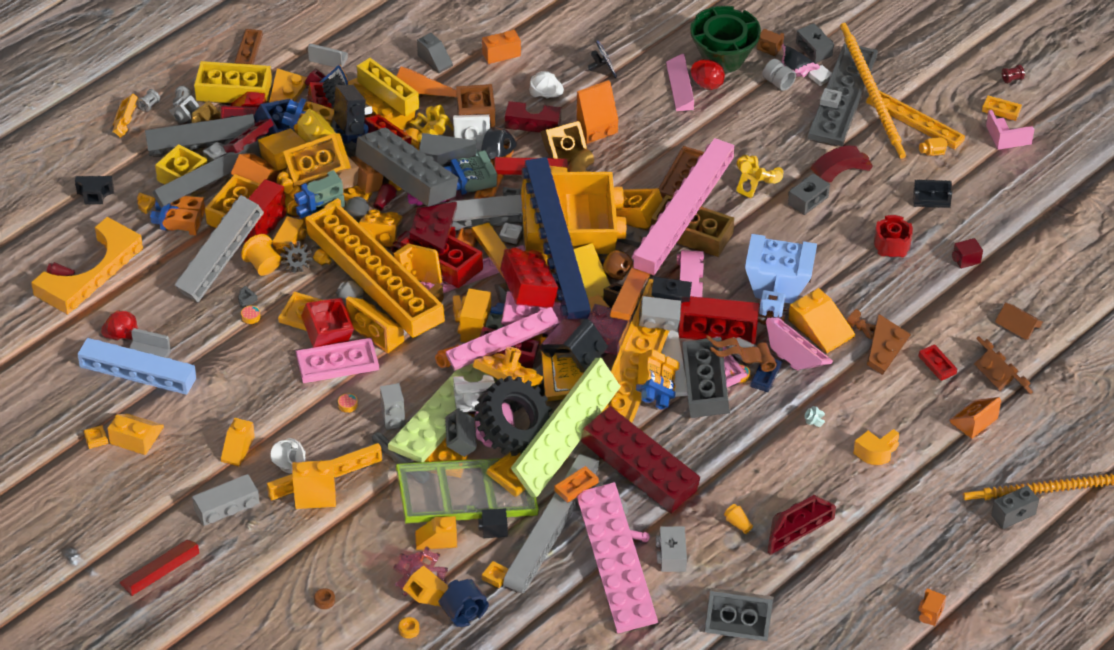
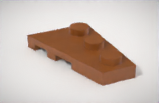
M878 314L867 365L883 375L911 334Z

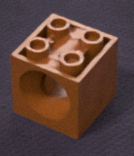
M492 84L456 86L457 115H489L490 128L494 127L495 104Z

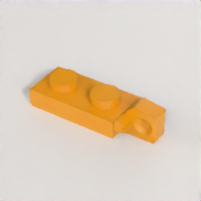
M134 94L121 101L112 124L114 126L112 132L120 138L128 131L126 125L131 121V114L136 108L135 104L138 97Z

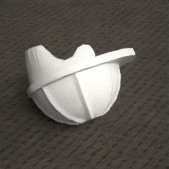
M540 71L531 77L529 92L533 97L543 96L548 99L549 97H559L562 95L564 90L562 84L549 71Z
M287 438L275 443L270 455L272 462L279 466L281 470L293 474L292 462H305L306 452L300 442L293 438Z

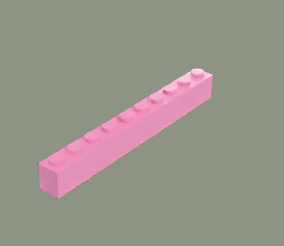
M714 138L711 144L706 146L705 152L699 156L696 166L691 168L689 176L683 179L680 189L675 191L671 202L668 201L665 211L659 214L656 224L650 227L647 237H643L640 247L634 250L632 259L634 260L635 269L652 275L656 274L733 160V144Z

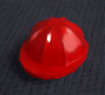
M698 60L691 68L692 78L704 89H717L724 82L725 73L723 67L714 61Z
M117 310L111 313L103 324L101 333L108 339L118 341L124 338L132 340L131 331L133 328L138 329L136 317L130 312Z

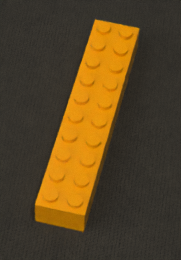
M337 202L305 218L307 234L412 338L445 321L443 304Z

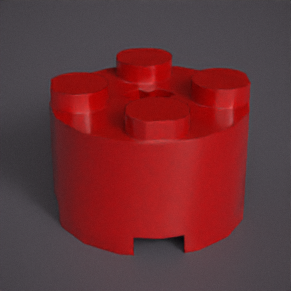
M887 215L885 219L877 222L874 245L880 256L904 257L907 255L911 247L913 227L911 223L903 220L904 217Z

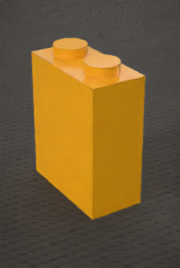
M291 128L258 139L261 156L277 171L288 168L283 151L307 143Z
M333 460L292 462L295 508L336 507Z

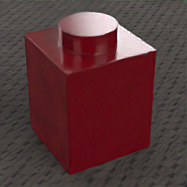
M975 238L957 242L954 244L952 252L953 261L957 262L961 269L980 264L983 249Z

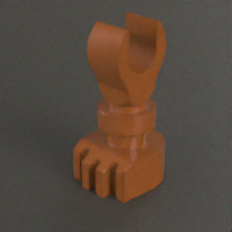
M855 309L848 317L847 323L851 328L857 326V329L862 330L867 338L873 339V332L871 331H874L875 325L866 323L864 319L860 320L861 312Z

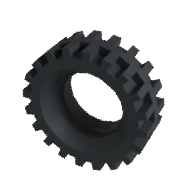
M507 376L504 380L500 378L477 399L479 403L474 409L479 412L474 416L475 421L480 422V426L477 429L479 432L483 431L486 435L483 439L485 441L489 439L493 443L491 446L493 449L501 448L502 454L511 451V456L523 453L550 418L549 412L552 411V407L547 406L545 403L548 398L546 396L542 397L539 394L541 389L539 387L535 389L531 387L532 382L529 380L523 383L522 377H517L514 380L512 376ZM512 399L526 410L530 420L528 429L520 430L515 428L506 420L502 410V402L504 400Z

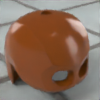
M613 250L606 256L603 269L611 278L622 281L634 262L628 254L619 250Z

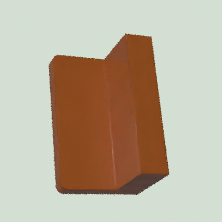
M1005 302L995 320L997 324L1025 340L1029 339L1035 327L1040 328L1043 323L1040 319Z

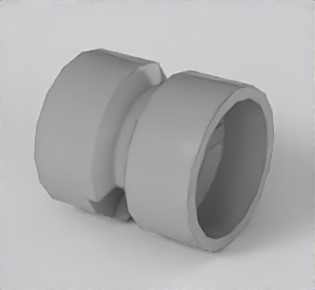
M772 59L766 64L763 70V77L780 90L785 91L794 83L796 73L789 67L784 66L778 59Z

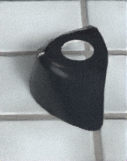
M494 126L485 133L481 151L485 150L489 159L503 157L515 149L517 142L509 131ZM505 138L510 140L509 149L504 148L503 142Z

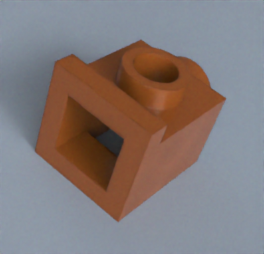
M763 29L757 42V50L776 56L782 49L784 33L777 34Z

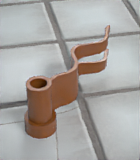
M706 336L707 340L716 347L722 348L733 345V347L724 351H717L715 348L710 347L711 351L719 357L740 354L742 361L745 363L760 362L761 369L765 372L772 371L777 366L774 357L771 356L767 343H760L757 347L743 348L739 346L735 338L714 341L710 336Z

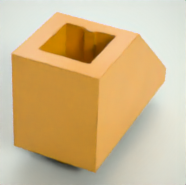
M424 565L411 575L403 587V590L417 602L439 607L441 606L438 601L448 589V585Z

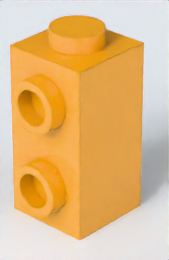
M286 217L272 241L273 249L277 254H286L287 251L283 247L286 246L290 249L289 242H292L295 247L297 241L301 242V240L305 239L307 229H305L304 220Z

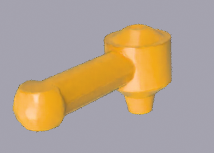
M318 249L313 256V260L320 265H329L332 262L329 255L323 249Z

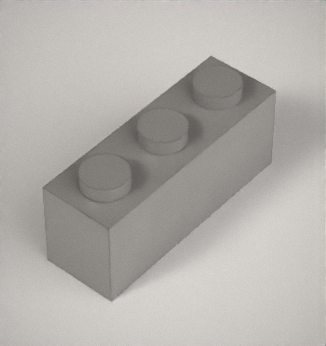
M248 474L192 496L194 510L204 526L260 503L258 489Z

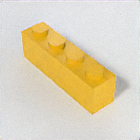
M368 58L357 65V81L406 117L419 109L418 92L376 61Z

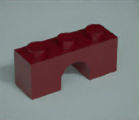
M508 101L505 113V129L540 133L541 131L559 127L561 124V107L544 105L540 113L531 114L526 111V103Z

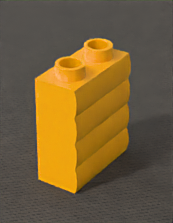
M551 172L573 249L593 243L597 254H608L615 250L617 239L626 238V218L616 217V209H623V187H614L612 172ZM522 179L521 200L525 251L543 249L544 241L539 237V224L535 223V209L531 208V195L527 194L526 191L527 181Z

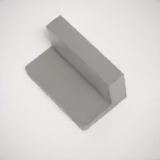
M309 44L308 46L309 61L336 68L338 65L343 67L348 59L347 52L315 44Z
M133 328L131 331L133 342L129 349L168 358L171 353L168 336Z

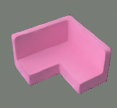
M988 111L986 127L998 150L1032 144L1033 126L1010 130L1004 118L996 119L993 111Z

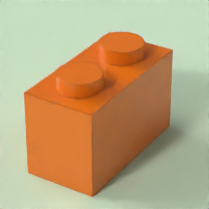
M515 30L482 37V54L488 64L520 57L521 40Z

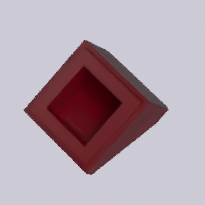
M314 69L304 83L309 86L310 82H320L326 76L318 69Z

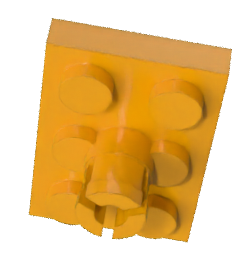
M506 347L505 355L495 353L492 356H483V358L475 359L473 363L474 368L498 380L500 378L504 380L507 376H512L513 380L517 377H522V382L525 383L529 380L532 382L531 386L539 385L543 380V376L537 374L536 370L521 366V363L518 362L521 351L514 347Z

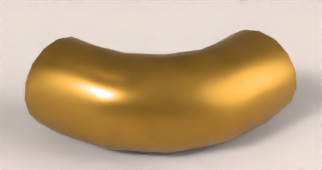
M584 148L575 154L569 163L568 172H587L586 168L594 164L592 152Z

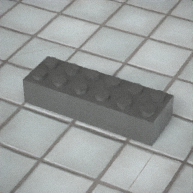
M381 128L357 138L356 157L429 207L456 196L458 177L389 129Z

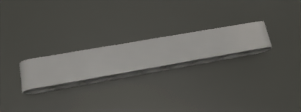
M579 454L564 479L584 466L596 475L599 461ZM557 493L554 494L507 571L503 586L521 593L527 590L577 507V497L567 503Z

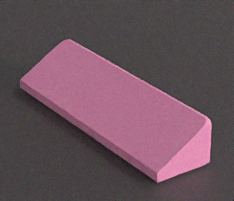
M680 54L666 62L676 111L694 110V97L684 54Z

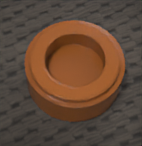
M327 588L318 590L314 595L315 605L320 609L333 607L335 604L334 592Z

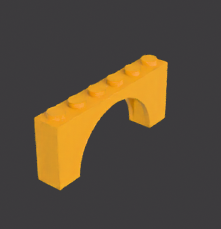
M106 217L95 227L97 241L107 249L104 259L95 268L79 275L57 276L45 271L42 272L31 282L33 295L68 315L143 249L141 235Z

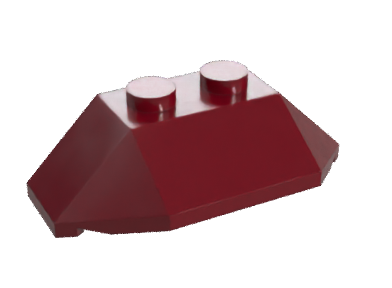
M812 495L800 503L793 504L789 509L777 513L772 519L768 544L769 555L834 520L836 506L823 498Z

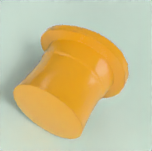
M265 234L251 237L244 244L241 251L243 261L251 262L261 276L274 272L282 261L281 256L271 247L272 239Z

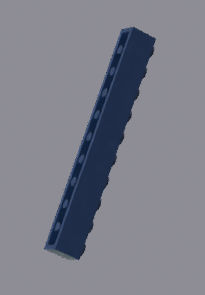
M543 157L525 160L524 168H522V177L527 181L526 191L527 194L531 195V208L535 209L534 219L535 223L539 224L540 227L538 229L539 237L544 241L543 252L548 255L547 265L549 270H552V276L558 286L556 298L557 301H561L562 317L565 316V319L589 320L590 304L548 159Z

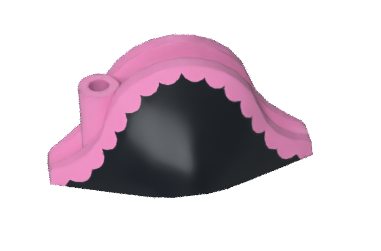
M782 44L784 50L782 63L784 66L795 71L796 77H805L809 71L820 68L817 63L805 55Z

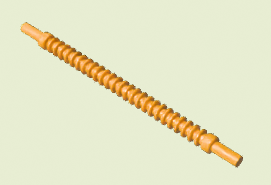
M842 23L840 28L845 37V44L849 52H851L850 55L878 112L879 119L883 127H885L884 129L890 139V143L895 147L899 158H905L906 153L901 144V137L891 120L892 118L888 109H886V105H884L885 103L879 90H877L878 87L862 56L856 39L851 35L847 24Z
M1112 473L1109 476L1104 474V477L1102 475L1098 477L1094 475L1093 478L1088 476L1087 479L1083 476L1082 479L1077 477L1076 480L1071 478L1070 481L1066 478L1065 481L1060 479L1059 482L1057 480H1054V482L1049 480L1048 483L1043 481L1042 484L1040 482H1037V484L1033 482L1031 485L1026 483V486L1028 485L1035 494L1036 492L1041 494L1042 491L1044 493L1048 491L1052 493L1053 490L1058 492L1059 489L1061 491H1064V489L1069 491L1070 488L1075 490L1076 487L1077 489H1081V487L1086 489L1087 486L1092 488L1093 485L1095 488L1098 485L1103 487L1104 484L1105 486L1109 484L1113 486L1114 475ZM1016 484L1015 487L1010 485L1009 488L1006 485L1003 488L999 486L998 489L995 487L992 489L990 487L983 488L981 491L964 492L963 499L964 501L982 498L984 500H991L992 497L997 499L998 496L1000 498L1025 486L1024 484L1020 486Z

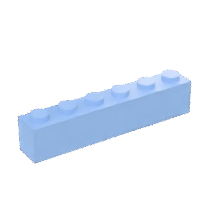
M87 338L78 352L79 366L81 368L185 395L188 394L196 380L195 365L100 340Z

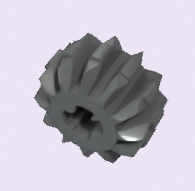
M300 241L296 242L295 247L292 242H289L290 249L286 246L283 247L287 253H280L281 257H286V259L281 261V264L288 263L285 267L286 270L292 267V272L296 273L297 267L300 272H303L302 265L309 268L306 260L312 261V258L306 257V255L312 252L311 250L304 251L307 248L306 244H303L300 248ZM293 253H295V254L300 253V255H299L300 260H299V261H298V260L292 261V259H294V258L292 257V254H293Z

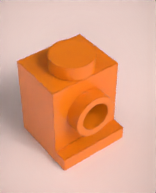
M928 588L926 589L924 599L921 600L918 611L921 612L919 616L921 622L936 626L945 607L946 595Z

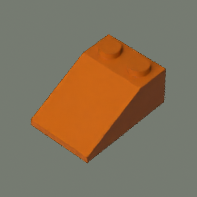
M609 80L577 91L576 122L580 121L586 144L618 133V115Z

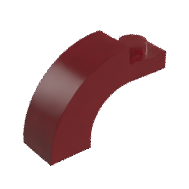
M848 145L827 152L815 161L810 168L814 174L823 180L832 182L839 173L847 169L855 168L870 171L873 165L868 155L860 152L856 146Z

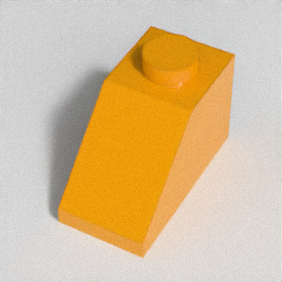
M234 418L226 434L221 462L240 467L255 439L253 422Z
M456 516L435 517L416 530V550L457 548Z

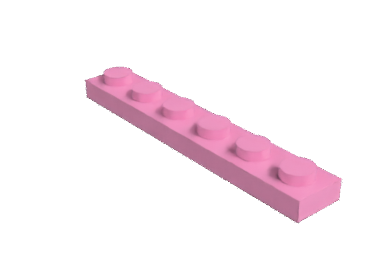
M549 307L446 351V356L455 371L474 363L475 359L493 355L506 349V347L514 346L556 328L560 322L552 307Z

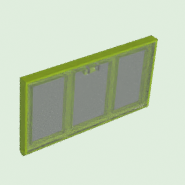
M502 458L396 464L405 523L429 522L435 517L456 516V520L482 518V510L506 508L507 517L538 516L539 510L536 497H531L527 490L514 497L486 474L487 469Z

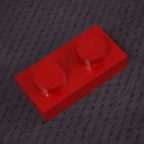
M935 344L919 351L918 357L940 381L957 374L955 365Z

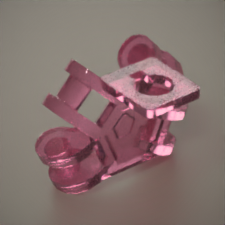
M425 546L423 551L405 555L400 553V560L398 564H394L393 569L404 576L395 583V586H399L404 592V597L408 595L403 590L407 583L405 580H409L411 575L423 565L431 572L437 573V577L447 584L445 573H448V568L434 567L440 553L436 552L435 554L431 552L427 546ZM424 558L431 560L429 565L422 562ZM406 564L410 565L408 570L405 569Z

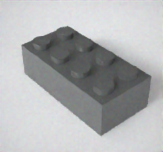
M721 337L712 338L714 341H722ZM707 339L682 342L691 418L729 414L724 357L717 356L710 349V347H713L717 351H723V347H716Z

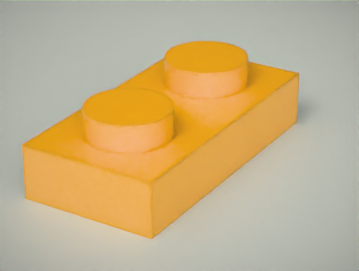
M988 95L983 104L982 112L988 113L989 110H992L996 116L1016 121L1022 105Z

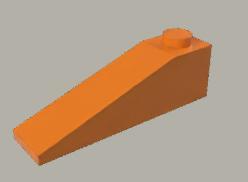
M401 66L396 76L416 90L418 94L457 97L456 89L427 78V76Z

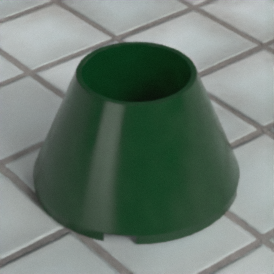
M715 6L707 8L696 15L695 20L691 22L690 34L703 60L714 61L723 67L724 73H731L742 66L759 41L761 27L758 20L746 10L742 12L735 10L733 6Z

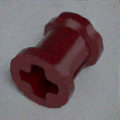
M1020 64L1014 68L1002 69V78L1006 84L1012 80L1024 79L1025 72Z

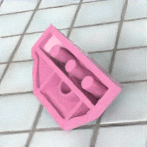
M767 318L766 324L771 349L776 352L779 358L788 361L793 369H811L833 362L832 359L785 324L780 318Z

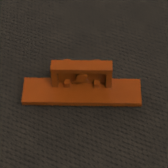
M978 336L976 339L987 352L974 365L1000 391L1015 379L1029 394L1033 393L1029 387L1031 383L1024 376L1020 378L1017 375L1019 371L1012 363L1007 365L1004 362L1006 360L1004 355L1000 351L995 353L992 350L994 348L993 344L988 339L984 341Z

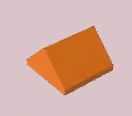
M1000 397L974 400L949 421L972 439L998 419L1001 399Z

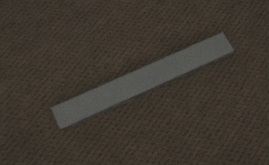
M258 139L252 144H246L244 150L239 153L230 152L152 191L159 206L162 208L230 174L239 154L253 153L262 158Z

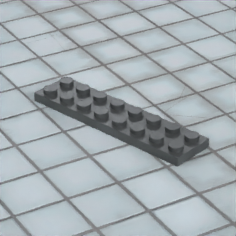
M845 43L827 85V89L842 92L838 108L819 105L808 133V139L837 146H843L866 87L850 55L851 52H849ZM859 46L871 72L878 55V50Z

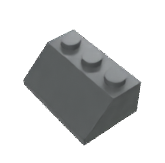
M711 588L705 632L768 641L774 596Z

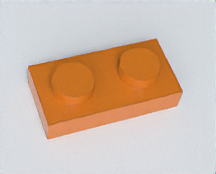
M584 466L555 485L554 491L569 503L584 490H588L598 484L599 478Z

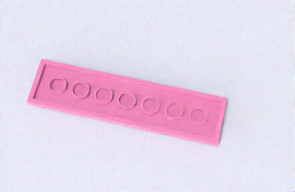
M615 482L584 490L577 496V500L617 634L658 623Z

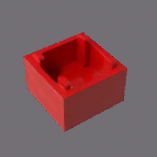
M342 298L305 304L301 317L313 347L349 342L354 328Z

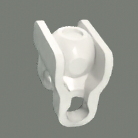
M483 375V379L478 382H468L464 380L463 376L453 377L456 409L460 408L463 412H475L476 410L474 409L479 403L477 401L479 396L495 383L493 377Z

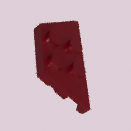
M457 202L417 208L410 230V238L421 242L428 248L433 246L438 249V253L444 254L457 210Z

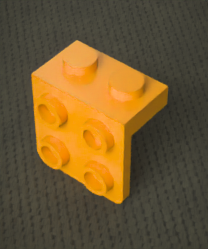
M369 210L368 214L364 215L359 221V224L382 246L391 247L396 240L397 227L402 221V215H398L396 212L380 213L379 210Z
M407 244L394 253L395 259L418 281L431 284L442 283L439 258L436 250Z

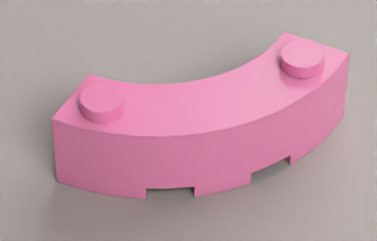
M681 250V254H677V265H680V280L692 282L690 296L702 297L703 282H699V278H703L704 251Z

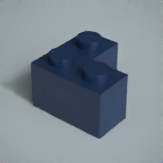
M291 99L260 104L253 116L255 122L271 119L274 124L268 129L269 132L264 134L266 137L290 129V126L281 122L284 113L287 112L286 109Z

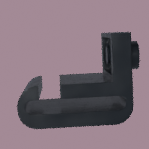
M563 319L540 345L541 351L550 358L554 354L557 358H572L580 372L583 373L594 359L599 358L608 348L595 325L588 319Z

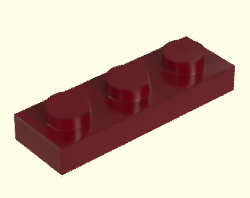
M265 119L255 123L224 145L225 152H234L236 154L244 150L246 144L254 143L257 140L256 137L269 132L268 129L274 125L272 120Z

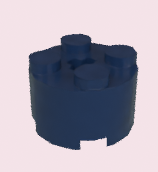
M472 579L453 580L449 583L447 591L438 601L439 605L457 627L471 625L469 621L475 617L480 619L489 606L487 597Z

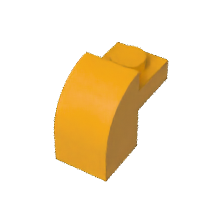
M892 429L879 439L868 430L855 440L853 454L868 464L882 465L888 463L891 458V452L895 451L899 445V432Z

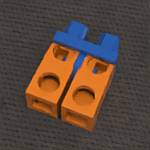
M184 196L162 208L156 200V211L151 212L150 219L151 223L160 224L161 230L189 231V235H197L205 214L204 198Z

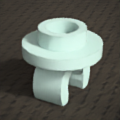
M812 406L805 412L806 424H814L817 427H821L825 423L821 419L825 413L819 410L818 407Z

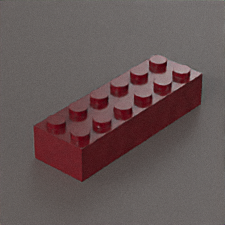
M611 406L584 427L581 442L671 514L697 491L700 481L698 474Z

